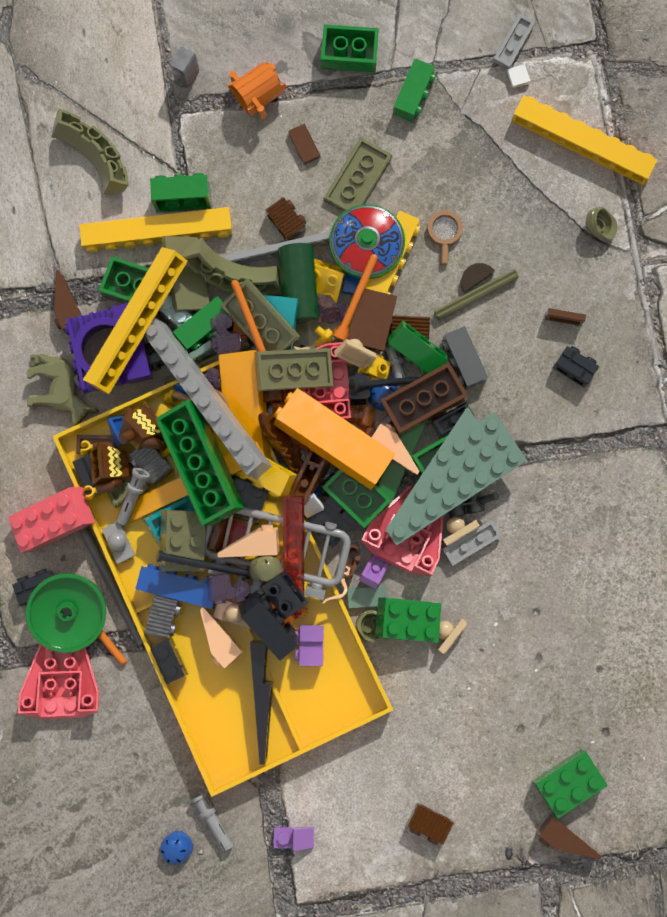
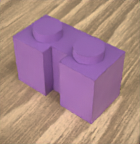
M299 625V629L295 631L298 636L296 640L299 641V649H295V661H298L299 666H323L324 626Z

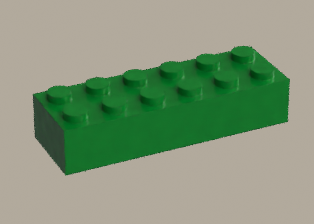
M186 400L155 418L201 525L213 526L244 509L245 506L210 427L194 402Z

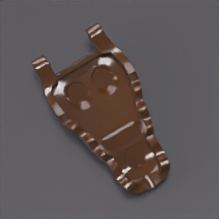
M275 402L272 405V414L269 415L263 411L258 415L260 428L266 439L280 453L288 469L298 474L304 463L299 452L301 447L291 440L292 437L273 425L276 419L274 417L275 412L279 407L283 408L281 402Z

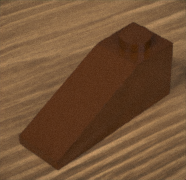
M57 270L55 275L54 302L56 319L54 321L59 330L62 329L66 333L64 324H67L66 318H76L82 314L60 270Z
M310 450L287 498L306 505L324 478L330 462Z
M551 814L536 832L540 836L538 840L547 848L551 845L557 850L595 859L601 858V855Z

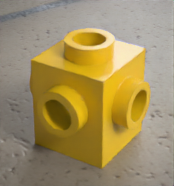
M376 354L377 358L365 370L360 367L358 369V373H364V375L369 376V380L387 379L391 362L384 360V356Z

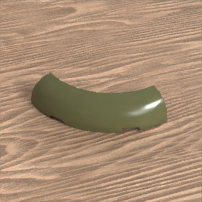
M58 109L53 125L52 137L73 146L91 161L100 175L105 195H117L124 192L128 187V175L116 147L95 126L92 125L90 127L80 121L81 118L79 116Z
M203 238L193 241L183 252L182 256L188 260L186 264L192 271L198 272L206 278L208 283L217 288L233 293L234 291L231 286L233 280H237L241 285L246 279H249L263 295L275 296L281 294L278 265L249 267L231 262L215 253Z

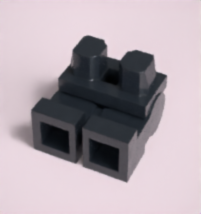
M332 496L324 504V510L313 515L308 521L309 523L325 526V522L337 524L336 529L342 530L346 534L358 524L346 510L341 514L344 508ZM316 532L324 541L326 540V534ZM330 536L328 545L331 548L341 541V538Z

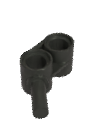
M480 491L449 511V518L485 511V503L498 500L499 495L495 492L483 496Z

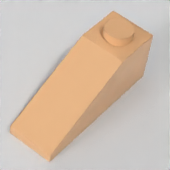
M387 423L385 426L380 424L372 438L395 453L393 461L418 475L419 470L399 436L394 432L396 429Z
M262 525L261 528L221 549L217 553L218 557L278 555L280 551L278 528H273V525Z
M203 607L200 609L210 651L214 656L212 661L219 668L221 666L226 668L243 651L208 610Z

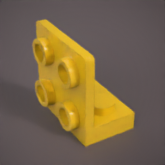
M314 259L318 304L334 309L346 273L338 265Z

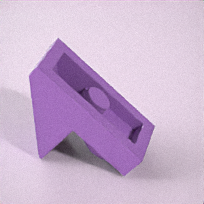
M372 554L359 580L376 589L389 563Z
M274 827V848H293V851L314 848V827Z

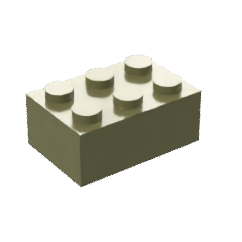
M161 510L160 550L163 553L204 560L205 526L201 525L195 510ZM166 561L159 562V569L163 571H204L203 568Z

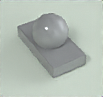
M115 522L102 528L117 564L136 556L123 525Z

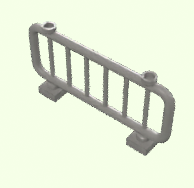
M246 507L237 512V514L249 516L246 535L250 533L253 517L269 521L268 525H272V522L288 525L280 559L282 572L286 570L291 578L311 583L307 584L304 596L324 600L326 588L323 586L333 587L342 581L351 541L344 531L336 529L337 524L325 522V526ZM234 514L229 517L222 549L227 546ZM205 526L206 557L216 560L212 561L214 563L225 565L230 563L242 567H250L251 560L244 559L245 556L240 558L218 557L217 552L211 551L207 546L211 538L213 526ZM292 527L307 530L298 572L283 568ZM311 531L326 534L317 576L302 573ZM330 536L341 538L343 545L336 575L332 579L321 577ZM208 570V573L224 577L229 575V573Z

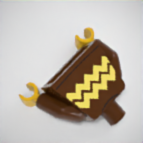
M146 404L137 410L128 408L122 418L123 425L118 436L119 441L122 444L130 442L138 450L143 448L158 449V452L163 457H167L170 454L155 418L157 416Z
M88 441L81 442V447H87V449H81L80 453L84 456L90 454L92 485H96L94 488L89 485L83 488V492L92 491L90 495L85 496V499L90 500L94 497L95 493L102 494L119 487L129 477V474H132L135 467L132 463L128 462L127 452L121 450L112 442H93V444H90Z

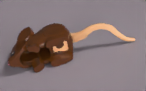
M358 542L350 546L344 576L341 581L344 588L343 593L325 599L322 604L329 600L343 598L346 595L348 589L345 579L350 580L353 577L361 558Z

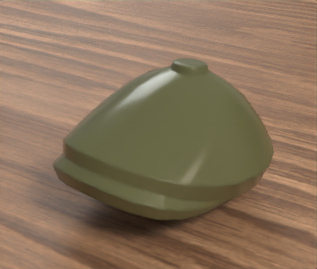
M595 207L587 214L586 227L592 235L603 241H611L615 237L618 228L617 221L607 209Z

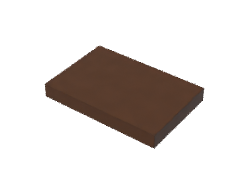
M365 288L354 312L347 340L358 339L363 344V347L384 352L397 296Z

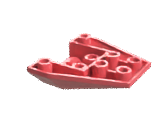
M343 342L328 343L314 348H330L334 387L300 390L343 419H350L351 406L347 361L336 357L334 353ZM296 389L284 390V399L279 401L283 404V407L286 405L284 400L290 392L294 393Z
M410 485L369 524L361 542L375 557L409 574L432 576L440 559L443 516L397 546L386 531L393 517L413 489V486Z
M40 644L19 693L18 715L40 719L83 718L98 712L99 690L86 647L75 652L63 653L52 651Z

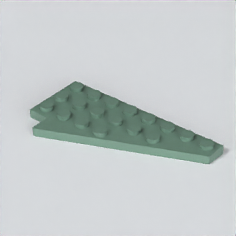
M465 409L386 528L387 533L396 546L527 461L495 412L478 422L470 409Z

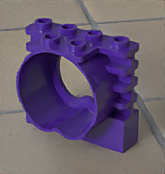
M128 303L112 306L109 310H100L97 313L91 312L88 315H79L76 318H66L67 324H64L67 336L70 335L71 342L68 343L69 349L75 357L73 367L79 375L77 385L79 390H82L85 394L100 391L83 380L91 367L83 357L85 344L96 332L106 328H114ZM144 336L114 386L153 379Z

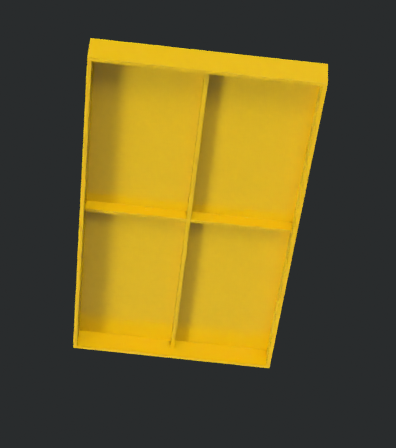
M219 361L201 368L200 370L214 389L222 392ZM177 380L52 436L74 487L83 488L72 463L84 457V455L76 454L77 435H111L107 418L123 415L128 408L137 410L146 404L156 414L160 403H164L165 394H169L170 390L175 391L174 385L179 383ZM132 444L119 446L118 448L127 452L128 462L131 463L130 460L132 458L129 454L135 447ZM271 448V459L279 464ZM171 454L164 458L174 471L158 485L152 482L149 484L146 481L150 491L180 477ZM107 492L87 500L95 523L92 524L93 530L211 797L393 711L342 599L329 600L322 604L325 599L340 595L336 586H323L326 588L324 600L305 596L309 603L284 620L285 623L289 621L295 630L299 629V625L324 626L323 666H299L298 661H295V649L282 660H279L268 648L265 681H273L268 757L265 765L259 764L250 641L261 639L252 629L215 618L243 651L226 668L221 666L219 668L212 661L214 656L210 651L200 609L203 607L179 601V605H182L179 617L175 616L174 624L177 625L174 636H170V639L173 638L176 645L175 648L179 651L188 675L166 684L151 647L168 639L144 633L154 595L156 594L135 589L141 566L147 567L148 564L159 566V562H156V556L160 547L142 520L145 517L131 522L129 519L128 524L123 525V528L136 556L117 564L102 528L117 522L116 520L122 505L115 508ZM269 495L264 512L305 521L296 501L287 498V496L276 498ZM235 517L234 519L236 521L248 524V521L242 520L240 518ZM261 519L259 525L252 523L250 533L261 528L262 525H268L269 521ZM272 522L273 528H278L280 551L278 555L274 556L280 561L288 525ZM296 527L291 528L283 568L298 572L307 530ZM310 534L302 573L317 576L322 555L312 534ZM204 555V561H216ZM245 556L244 559L252 561L257 556ZM324 562L321 577L332 579ZM227 563L228 565H232V566L240 567V568H241V566ZM204 569V571H178V576L185 577V574L197 576L196 580L204 582L206 578L216 581L215 585L220 586L214 609L206 608L212 616L214 615L219 598L236 604H240L247 598V596L239 595V591L235 590L239 575L229 574L228 577L208 573V569ZM244 578L243 586L250 588L253 585V579ZM293 579L304 595L307 584L311 583ZM270 601V605H271L272 608L274 609L275 606H274L273 603Z

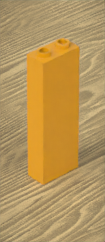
M256 350L220 354L221 389L227 399L228 408L252 440L258 442L263 455L272 460L270 442L261 431L258 415L261 412H267V404L263 402V391L258 392L254 354Z
M297 388L294 393L290 392L284 400L286 405L283 408L279 407L275 412L274 417L276 419L273 425L372 490L395 456V453Z

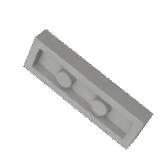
M519 13L495 55L493 62L506 69H510L536 21Z
M490 520L445 547L442 551L453 566L502 535L493 520Z

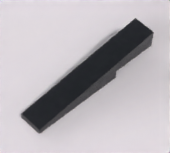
M262 640L250 641L259 764L265 765L268 757L273 681H265L268 647Z

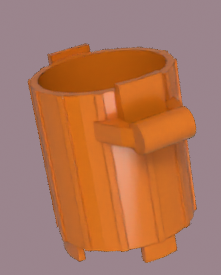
M262 62L240 78L235 71L229 73L231 83L228 84L230 92H233L241 107L250 117L257 113L261 119L266 118L264 106L282 95L283 91L287 89L285 83L280 84V79L275 72L276 67L272 62L270 64Z

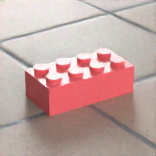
M69 487L8 516L20 553L36 551L95 523L82 487Z

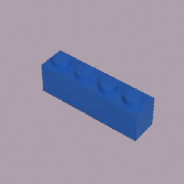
M148 564L147 567L141 566L136 590L214 609L220 586L215 585L216 581L206 578L204 582L196 580L197 576L185 574V577L178 576V571H159V566Z

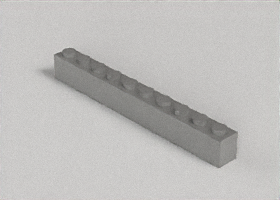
M155 318L144 336L246 475L258 479L272 465L167 324Z

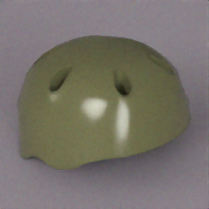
M274 555L255 557L251 561L249 568L252 578L262 581H269L283 571L280 561Z
M367 610L361 613L355 623L358 635L363 640L369 642H378L382 639V637H375L376 629L374 628L376 627L377 611Z

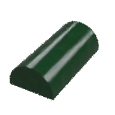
M291 243L279 247L278 263L281 297L298 299L296 325L319 319L313 245L309 243Z

